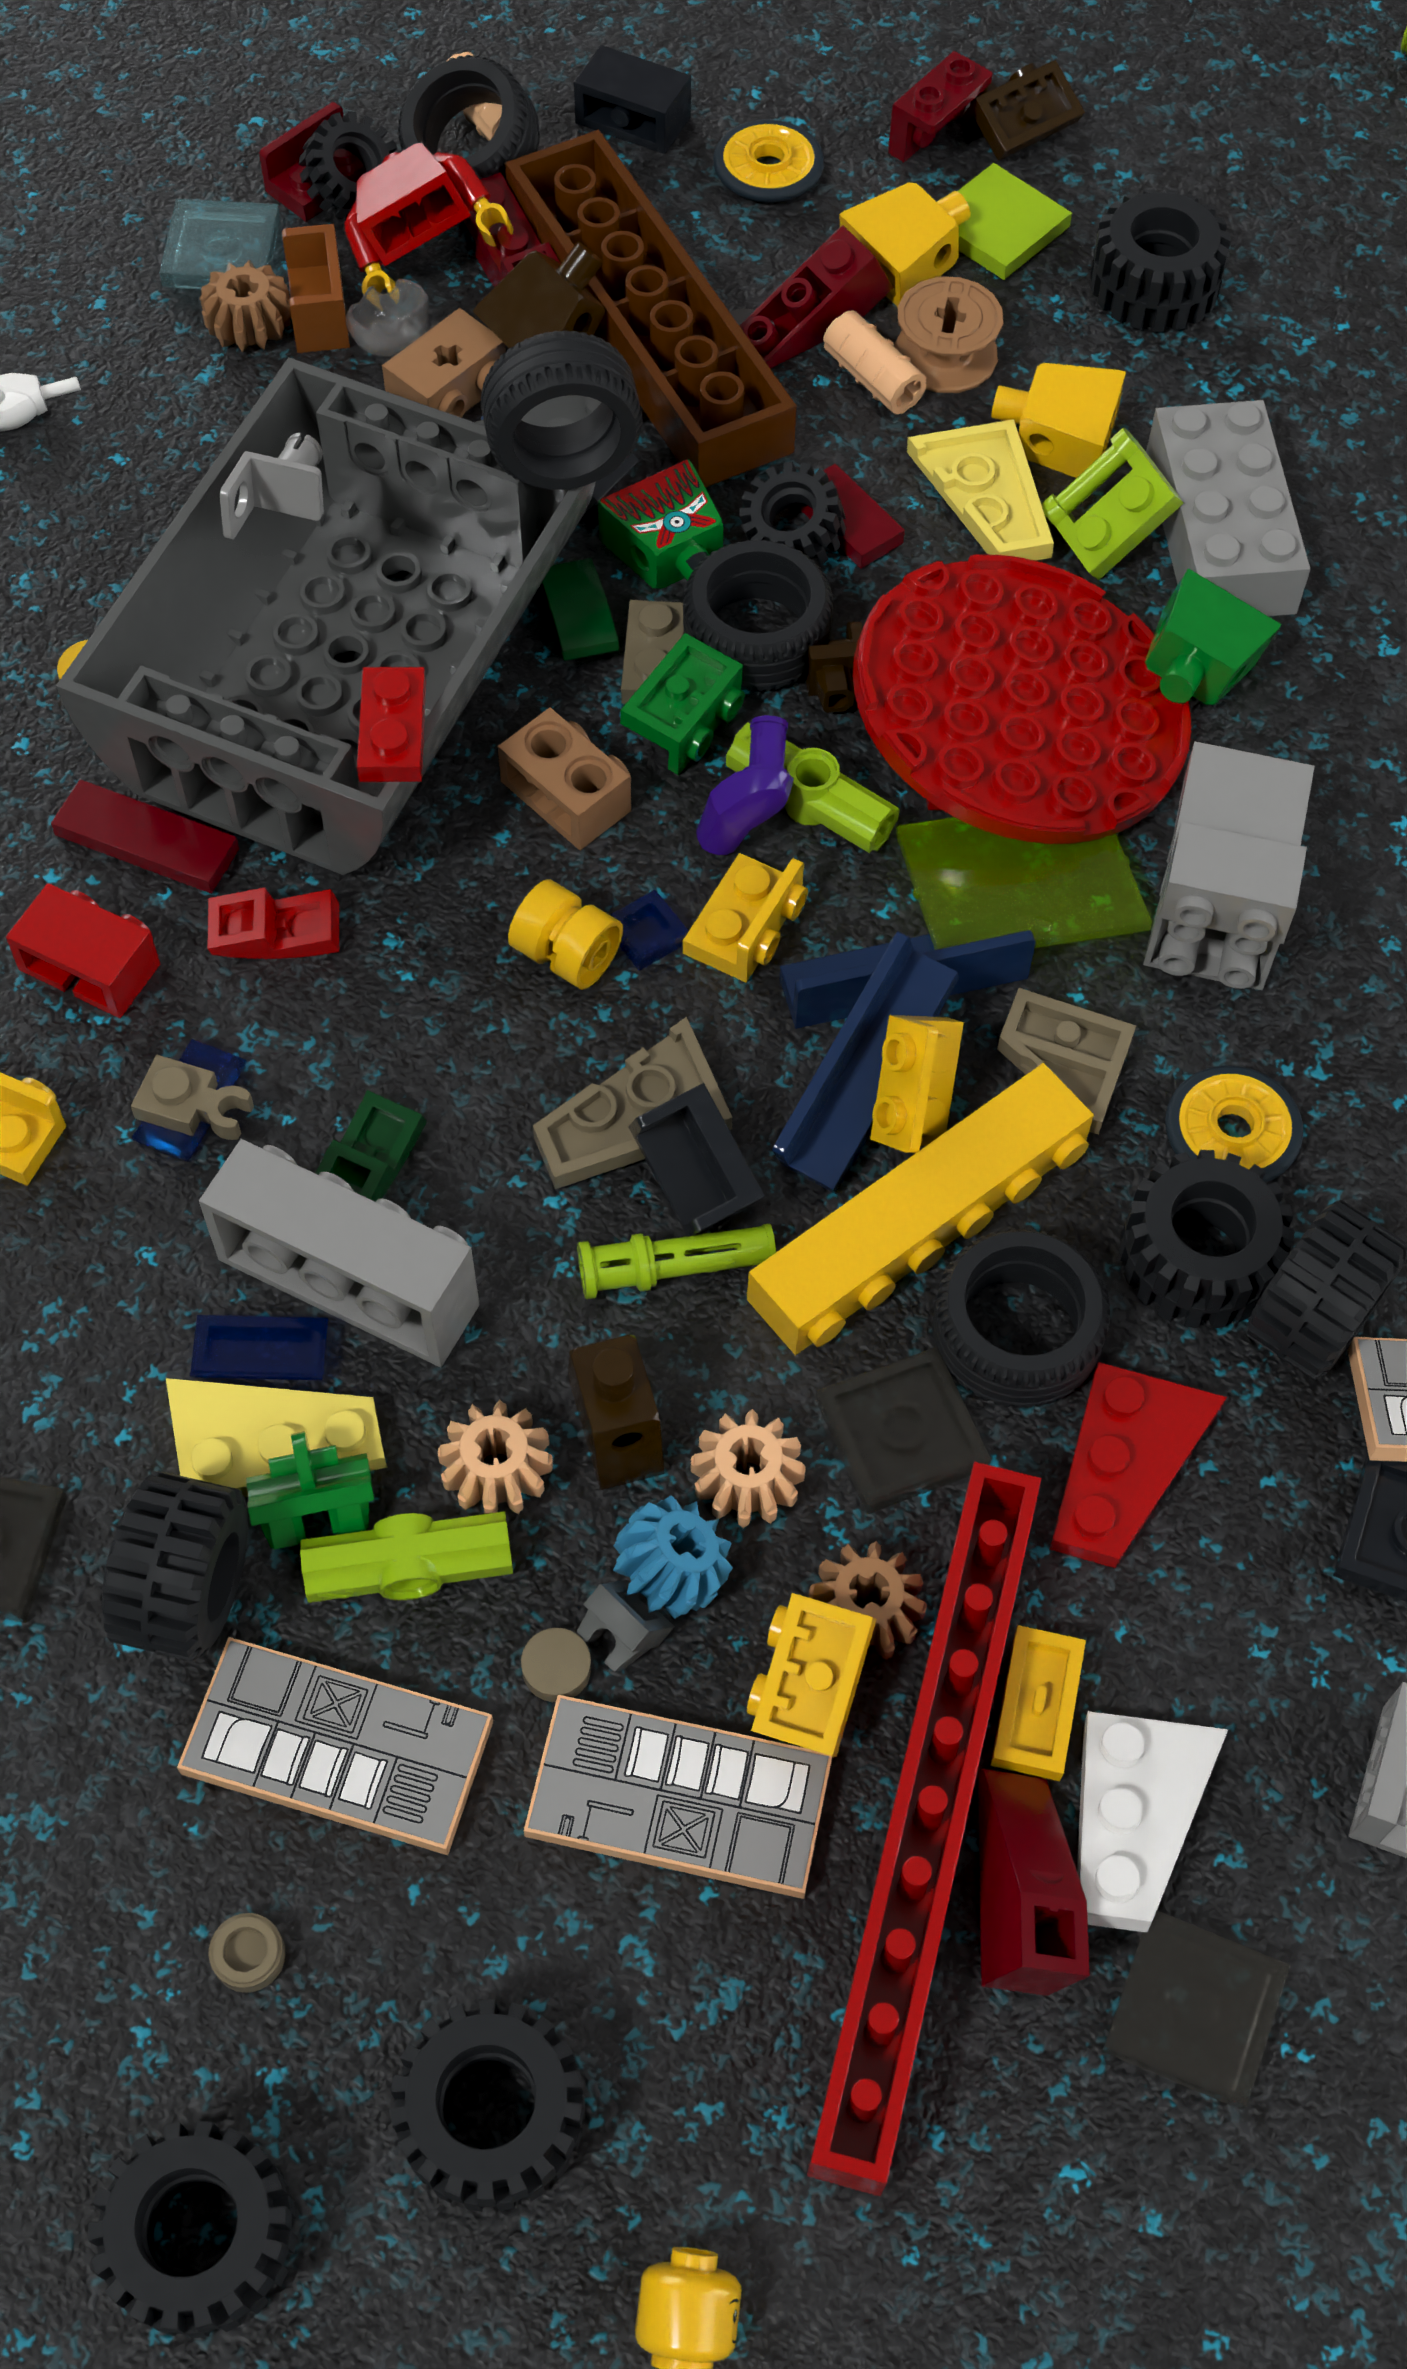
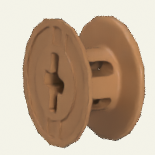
M935 277L919 282L905 292L898 305V325L901 328V332L894 343V347L903 355L910 357L911 363L926 376V390L936 393H960L977 388L990 378L998 363L995 340L1003 326V309L995 295L981 284L961 277Z

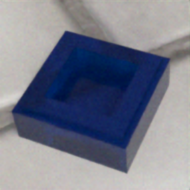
M656 890L611 914L612 917L623 924V936L619 947L639 971L682 947L683 939L689 932Z

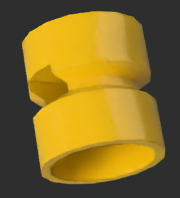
M548 879L537 884L518 907L510 924L508 943L512 948L538 964L551 961L550 970L554 974L583 990L597 982L614 959L623 936V924L592 904L582 907V902L578 895L555 881Z

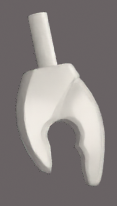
M19 373L0 375V432L20 428L30 422L36 415L38 416L48 411L46 399L81 390L77 376L41 386L37 375Z

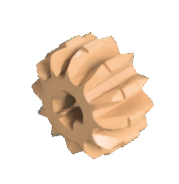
M501 1400L495 1404L493 1415L484 1416L482 1410L472 1404L468 1410L470 1425L450 1421L447 1433L451 1442L440 1445L438 1448L439 1463L447 1467L441 1474L443 1486L448 1491L459 1490L458 1502L465 1511L473 1507L480 1500H483L485 1514L498 1512V1503L507 1502L509 1508L514 1513L519 1514L524 1508L521 1493L541 1497L544 1492V1481L540 1476L549 1474L553 1470L552 1455L544 1451L549 1446V1435L544 1427L532 1428V1414L526 1408L513 1417L508 1418L507 1406ZM497 1454L507 1455L508 1460L499 1464ZM492 1455L494 1465L485 1464L484 1459Z
M753 1409L747 1413L745 1425L740 1426L725 1413L719 1420L720 1434L704 1430L699 1436V1447L702 1452L691 1457V1472L700 1477L695 1483L697 1498L699 1500L714 1499L712 1514L716 1519L726 1516L731 1509L738 1511L737 1521L743 1529L751 1521V1512L758 1511L761 1517L771 1524L777 1518L776 1504L792 1507L797 1501L798 1495L794 1485L804 1481L806 1469L802 1462L795 1460L800 1455L801 1450L798 1438L781 1439L784 1424L779 1418L771 1421L764 1428L758 1426V1414ZM747 1463H752L760 1468L759 1473L755 1474L753 1467H750L749 1475L737 1472L736 1466L741 1464L743 1470H746Z

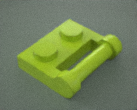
M1124 427L1110 439L1113 445L1058 496L1051 494L1041 503L1045 516L1058 529L1089 574L1098 580L1184 504L1139 442ZM1128 462L1133 469L1076 520L1071 512L1123 464Z

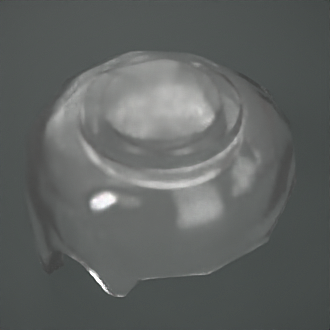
M406 279L397 280L394 289L389 294H381L374 286H370L361 301L350 306L346 314L347 329L358 346L366 352L378 356H395L426 333L429 322V298L422 286Z

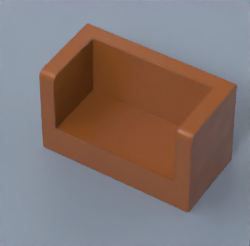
M334 224L283 229L282 239L290 289L289 304L297 353L350 348Z

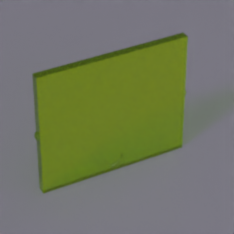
M955 817L896 826V837L914 887L913 896L920 904L935 950L1026 930L1032 931L1036 941L1035 948L1151 930L1152 921L1129 867L1130 860L1124 855L1116 834L1093 841L1073 844H1044L996 835L967 824Z

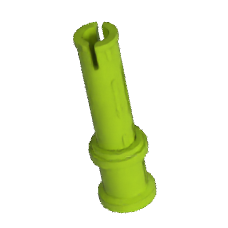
M769 1223L759 1227L703 1233L658 1241H651L650 1236H643L642 1233L632 1234L628 1242L593 1247L588 1241H582L577 1243V1252L585 1299L596 1298L598 1291L636 1286L640 1292L648 1291L651 1287L656 1286L657 1279L712 1273L720 1270L759 1265L776 1253V1244L773 1229ZM733 1248L736 1249V1250H731V1251H724V1252H717V1253H710V1254H703V1255H696V1256H689V1257H686V1256H685V1255H690V1254H697V1253H704V1252H711V1251H718V1250H725V1249H733ZM670 1258L668 1260L655 1261V1259Z

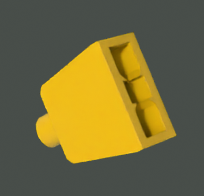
M909 182L843 211L839 214L840 227L843 225L876 257L893 286V289L886 296L898 307L905 292L919 282L941 277L956 263L959 257V225L967 221L971 214L966 199L958 191H953L936 202L917 183Z
M1040 364L1037 366L1029 392L1001 385L998 386L991 418L1002 421L1014 419L1015 424H1020L1018 434L1027 460L1077 478L1107 449L1120 405L1126 372L1063 364Z

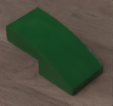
M588 558L552 565L539 589L549 610L553 636L563 660L566 661L619 650L618 637L611 612L592 559Z
M367 1090L341 1142L332 1140L315 1174L319 1175L321 1172L332 1173L347 1182L355 1193L376 1202L377 1199H382L398 1175L422 1133L427 1120L422 1114Z

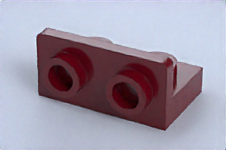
M956 51L949 54L893 103L888 154L905 162L917 150L927 147L944 126L951 120L956 121L963 114L966 106L991 84L993 73Z
M331 102L277 139L271 141L259 151L265 192L305 222L323 211L319 206L324 199L319 194L314 199H311L307 191L313 184L311 181L302 183L300 173L304 170L305 166L299 165V158L305 151L302 148L306 141L325 119L328 120L332 114L340 112L342 118L344 117L343 108L336 102ZM343 149L334 151V163L341 174L347 179L357 182L366 173L362 162L353 153Z

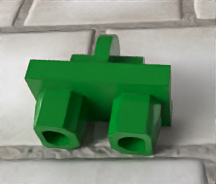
M306 1432L291 1434L294 1454L268 1459L270 1473L246 1478L249 1498L247 1508L251 1525H261L270 1547L274 1550L298 1545L301 1542L300 1540L306 1539L302 1515L328 1510L332 1531L335 1534L361 1532L368 1528L369 1501L374 1500L367 1453L339 1459L336 1445L310 1450Z

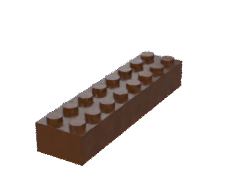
M598 129L505 162L506 182L541 245L549 242L560 263L563 262L577 242L585 245L602 260V266L585 287L605 307V315L594 336L610 343L612 347H615L622 354L632 371L640 406L678 462L689 459L706 488L794 453L796 404Z

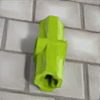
M747 722L735 735L734 741L726 753V766L735 772L742 771L749 766L750 723ZM786 740L784 769L794 778L790 796L785 804L788 815L795 822L803 825L815 826L822 824L866 852L870 853L873 850L877 852L888 840L894 825L898 821L899 808L840 773L838 761L830 752L820 748H806L802 750Z
M505 1511L434 1521L425 1514H398L378 1521L374 1525L373 1530L300 1540L302 1575L308 1603L380 1593L382 1597L390 1600H413L434 1594L445 1583L513 1574Z

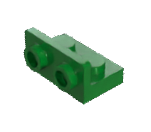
M684 633L623 706L620 724L668 750V770L679 775L691 760L697 762L705 755L711 745L714 731L724 720L729 723L738 714L745 698V692L741 690L743 664Z

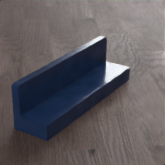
M1013 917L910 938L914 950L958 972L959 980L950 996L1028 979L1036 944L1031 930L1018 932ZM890 943L780 966L779 979L795 1029L847 1018Z
M899 931L894 935L772 1149L782 1166L834 1194H837L871 1134L873 1124L872 1112L877 1097L882 1065V1047L886 1038L889 1015L938 1017L959 980L957 971L914 950L909 936Z

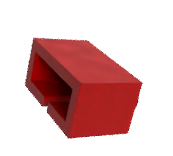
M50 883L45 885L6 936L20 971L65 992L77 976L81 979L72 990L74 997L120 1019L160 966L152 933L142 921L127 914H123L121 917L99 907L91 897L80 891L73 890L69 893Z

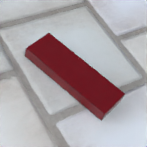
M81 779L51 822L55 836L210 894L213 893L239 851L237 837Z

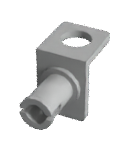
M295 433L288 438L278 458L249 451L243 453L220 490L223 535L225 538L234 539L254 506L315 521L321 519L324 514L322 474L316 466L321 461L323 452L317 440L306 434L299 449H296L301 441V433ZM240 487L239 501L235 510V498Z

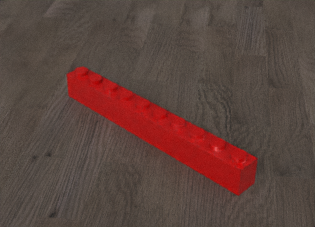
M978 1462L973 1464L808 2168V2177L876 2196H881L888 2181L1042 1479L1039 1477Z

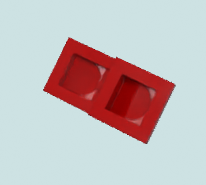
M266 887L208 898L207 949L212 955L248 959L299 958L340 952L339 901L331 889L274 900Z

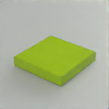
M992 163L958 190L966 199L971 214L967 221L959 225V251L1003 280L1008 278L1070 227L1072 212L995 163Z

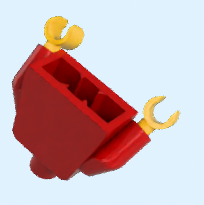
M415 143L400 153L394 152L387 155L382 164L363 174L357 180V200L346 218L345 233L360 272H366L367 274L362 283V293L380 311L383 308L379 302V295L383 289L387 288L390 296L398 303L402 300L400 286L388 274L383 272L380 266H387L470 217V211L475 210L477 212L476 223L488 245L496 246L489 232V228L495 223L505 224L510 234H513V227L505 209L500 204L488 202L490 198L489 192L465 158L460 155L437 152L432 155L422 143Z

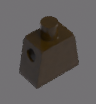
M580 242L574 245L561 264L536 250L529 252L475 307L473 312L509 348L514 347L515 344L524 341V339L546 332L577 331L578 333L584 332L587 335H594L605 315V307L585 287L602 266L603 262L595 253Z
M625 1335L577 1347L569 1351L568 1379L600 1490L664 1474L659 1414L635 1335ZM626 1433H630L632 1436L640 1439L636 1443L624 1447L612 1445L616 1438Z

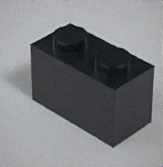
M600 45L574 81L575 123L593 130L599 129L600 132L666 154L691 117V75Z

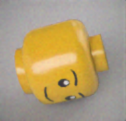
M674 2247L672 2248L671 2262H658L648 2266L643 2271L637 2308L635 2338L641 2348L652 2354V2366L658 2369H713L714 2362L721 2361L733 2353L737 2336L741 2285L730 2272L717 2268V2253L697 2248Z

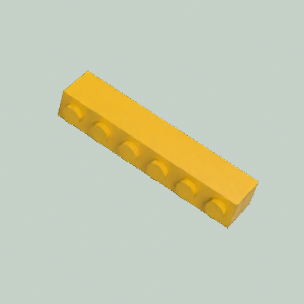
M1042 1063L749 1271L747 1301L795 1356L812 1343L816 1347L825 1345L843 1329L846 1324V1318L862 1307L866 1310H872L879 1306L892 1294L896 1287L895 1283L912 1270L916 1274H921L930 1269L944 1254L945 1246L961 1235L965 1239H969L978 1234L991 1221L994 1215L993 1212L1009 1200L1013 1204H1017L1026 1199L1039 1186L1042 1180L1041 1177L1055 1166H1058L1060 1169H1066L1074 1164L1089 1146L1086 1140L1094 1114Z

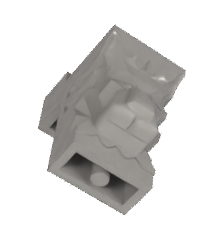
M1194 741L1183 781L1174 834L1167 858L1168 864L1159 894L1160 900L1154 917L1143 965L1159 968L1171 975H1192L1220 981L1232 988L1248 987L1263 991L1279 944H1284L1297 908L1307 847L1301 846L1314 765Z

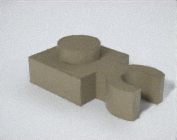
M156 1054L131 1104V1109L135 1119L190 1136L194 1135L201 1121L210 1124L214 1133L219 1137L237 1140L241 1135L238 1121L223 1115L226 1111L233 1108L252 1112L254 1104L251 1094L242 1087L225 1086L216 1090L218 1083L215 1072Z

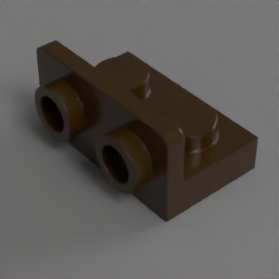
M1055 59L1039 68L1034 63L1028 64L1016 71L1009 78V82L999 87L996 86L995 82H991L986 89L970 102L971 105L959 121L964 129L978 124L999 161L1077 123L1085 114V111Z

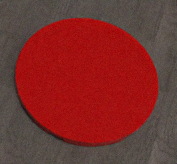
M976 554L970 555L968 561L944 564L939 560L905 575L900 584L879 598L869 613L858 639L854 655L853 684L859 713L875 746L895 772L922 797L953 817L981 830L1026 842L1073 844L1093 841L1114 835L1144 819L1165 798L1184 766L1191 739V712L1189 701L1174 703L1168 700L1160 690L1162 677L1147 668L1145 660L1154 633L1135 613L1127 616L1118 607L1104 598L1106 591L1082 577L1052 565L1020 557Z

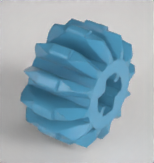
M672 1495L664 1500H660L656 1505L648 1502L645 1506L639 1507L629 1518V1523L618 1533L617 1541L613 1545L620 1554L616 1559L617 1562L613 1571L627 1576L631 1580L628 1584L626 1595L640 1592L647 1599L648 1613L660 1610L664 1606L674 1619L680 1615L687 1614L690 1609L697 1611L700 1608H705L717 1596L718 1589L728 1580L729 1573L733 1569L725 1559L728 1556L732 1542L717 1537L715 1534L719 1519L705 1521L699 1516L697 1501L681 1508Z

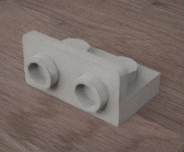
M1402 1682L1382 1709L1348 1837L1407 1858V1683Z

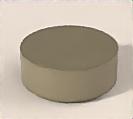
M549 1628L540 1631L527 1642L522 1652L521 1668L524 1682L535 1696L545 1701L556 1702L558 1695L576 1697L586 1687L591 1675V1658L586 1643L579 1635L568 1629Z
M242 1913L230 1917L217 1928L209 1945V1961L214 1973L225 1986L237 1992H255L270 1985L281 1972L285 1961V1945L279 1931L270 1920L258 1914Z

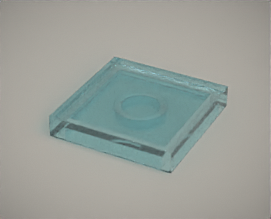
M176 199L160 268L162 287L201 289L202 286L210 282V272L225 273L228 262L235 267H243L251 260L256 269L264 265H272L280 223L278 204Z

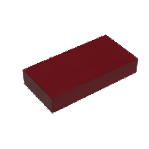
M836 463L823 470L827 473L829 482L832 480L837 489L846 517L844 519L846 526L845 535L838 536L841 544L839 548L860 569L903 544L905 530ZM796 505L811 519L813 509L810 506Z

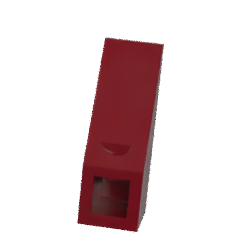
M842 225L739 326L771 369L822 343L827 328L833 320L840 317L844 312L854 310L864 317L893 289V286L876 257Z
M981 1769L978 1771L981 1987L1048 1996L1090 1976L1087 1900L1047 1780Z

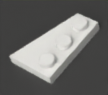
M1087 1712L1083 1731L1077 1873L1087 1900L1088 1925L1148 1932L1228 1729Z

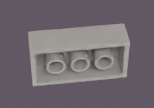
M1264 400L1156 408L1146 453L1184 502L1162 523L1177 584H1179L1189 568L1267 616L1297 614L1311 569Z
M240 1139L199 1199V1204L219 1261L440 1368L445 1363L480 1305L472 1249L459 1234L443 1226H435L432 1229L412 1220L403 1208L392 1201L377 1199L374 1202L357 1194L347 1182L332 1173L321 1172L317 1175L296 1164L290 1155L275 1146L265 1145L263 1148H260Z

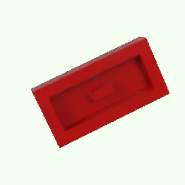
M363 667L357 756L359 782H422L426 701L424 667Z

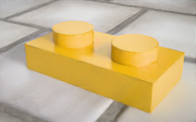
M1017 1625L991 1766L1055 1781L1061 1780L1065 1769L1086 1640Z

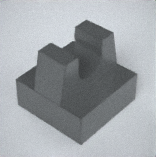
M628 1580L601 1583L583 1604L588 1608V1611L576 1631V1634L585 1643L596 1641L606 1629L612 1632L616 1641L615 1648L608 1655L604 1663L613 1672L626 1669L649 1649L658 1647L675 1627L658 1610L648 1613L647 1599L640 1592L626 1595L628 1584L630 1583Z

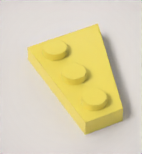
M1014 419L908 437L907 453L988 555L1013 556L1034 561L1052 558L1054 542Z
M166 1378L180 1476L236 1488L242 1491L244 1497H248L246 1478L270 1473L268 1459L294 1454L291 1434L303 1431L306 1432L310 1450L336 1445L339 1459L367 1453L370 1471L387 1468L373 1397Z

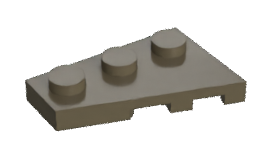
M687 1017L669 1029V1036L648 1051L641 1048L625 1060V1067L600 1085L592 1083L533 1125L535 1142L555 1189L645 1159L628 1128L629 1125L638 1116L702 1083L708 1089L729 1130H732V1115Z

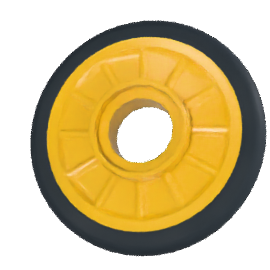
M764 119L746 122L728 131L715 148L713 164L719 180L733 193L759 202H781L806 193L817 183L824 169V155L817 140L805 129L785 121ZM769 156L780 160L777 164L769 165L757 161L758 158Z
M1216 1066L1199 1071L1187 1078L1175 1090L1166 1111V1132L1170 1145L1176 1155L1187 1152L1193 1160L1197 1159L1200 1150H1214L1216 1159L1225 1160L1227 1154L1231 1153L1242 1157L1239 1165L1250 1169L1256 1164L1266 1171L1263 1178L1265 1183L1277 1178L1292 1165L1302 1145L1303 1122L1295 1101L1279 1083L1253 1069L1240 1066ZM1224 1115H1238L1248 1122L1251 1133L1238 1138L1228 1136L1220 1129L1217 1120Z

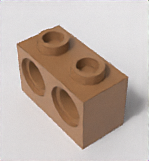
M551 707L498 746L501 782L580 851L631 812V775L624 763L614 755L607 756L590 742L588 735L579 724L574 721L567 722Z

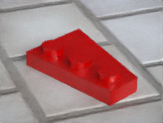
M1098 1362L1049 1550L1116 1568L1156 1508L1159 1500L1177 1473L1182 1469L1209 1425L1212 1424L1222 1409L1227 1397Z

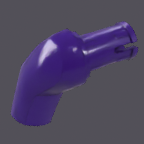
M764 715L755 717L750 722L749 766L742 771L735 772L720 782L710 792L697 827L698 842L707 852L716 855L733 853L751 829L777 814L785 806L794 780L790 773L784 769L786 732L788 730V722L785 719Z

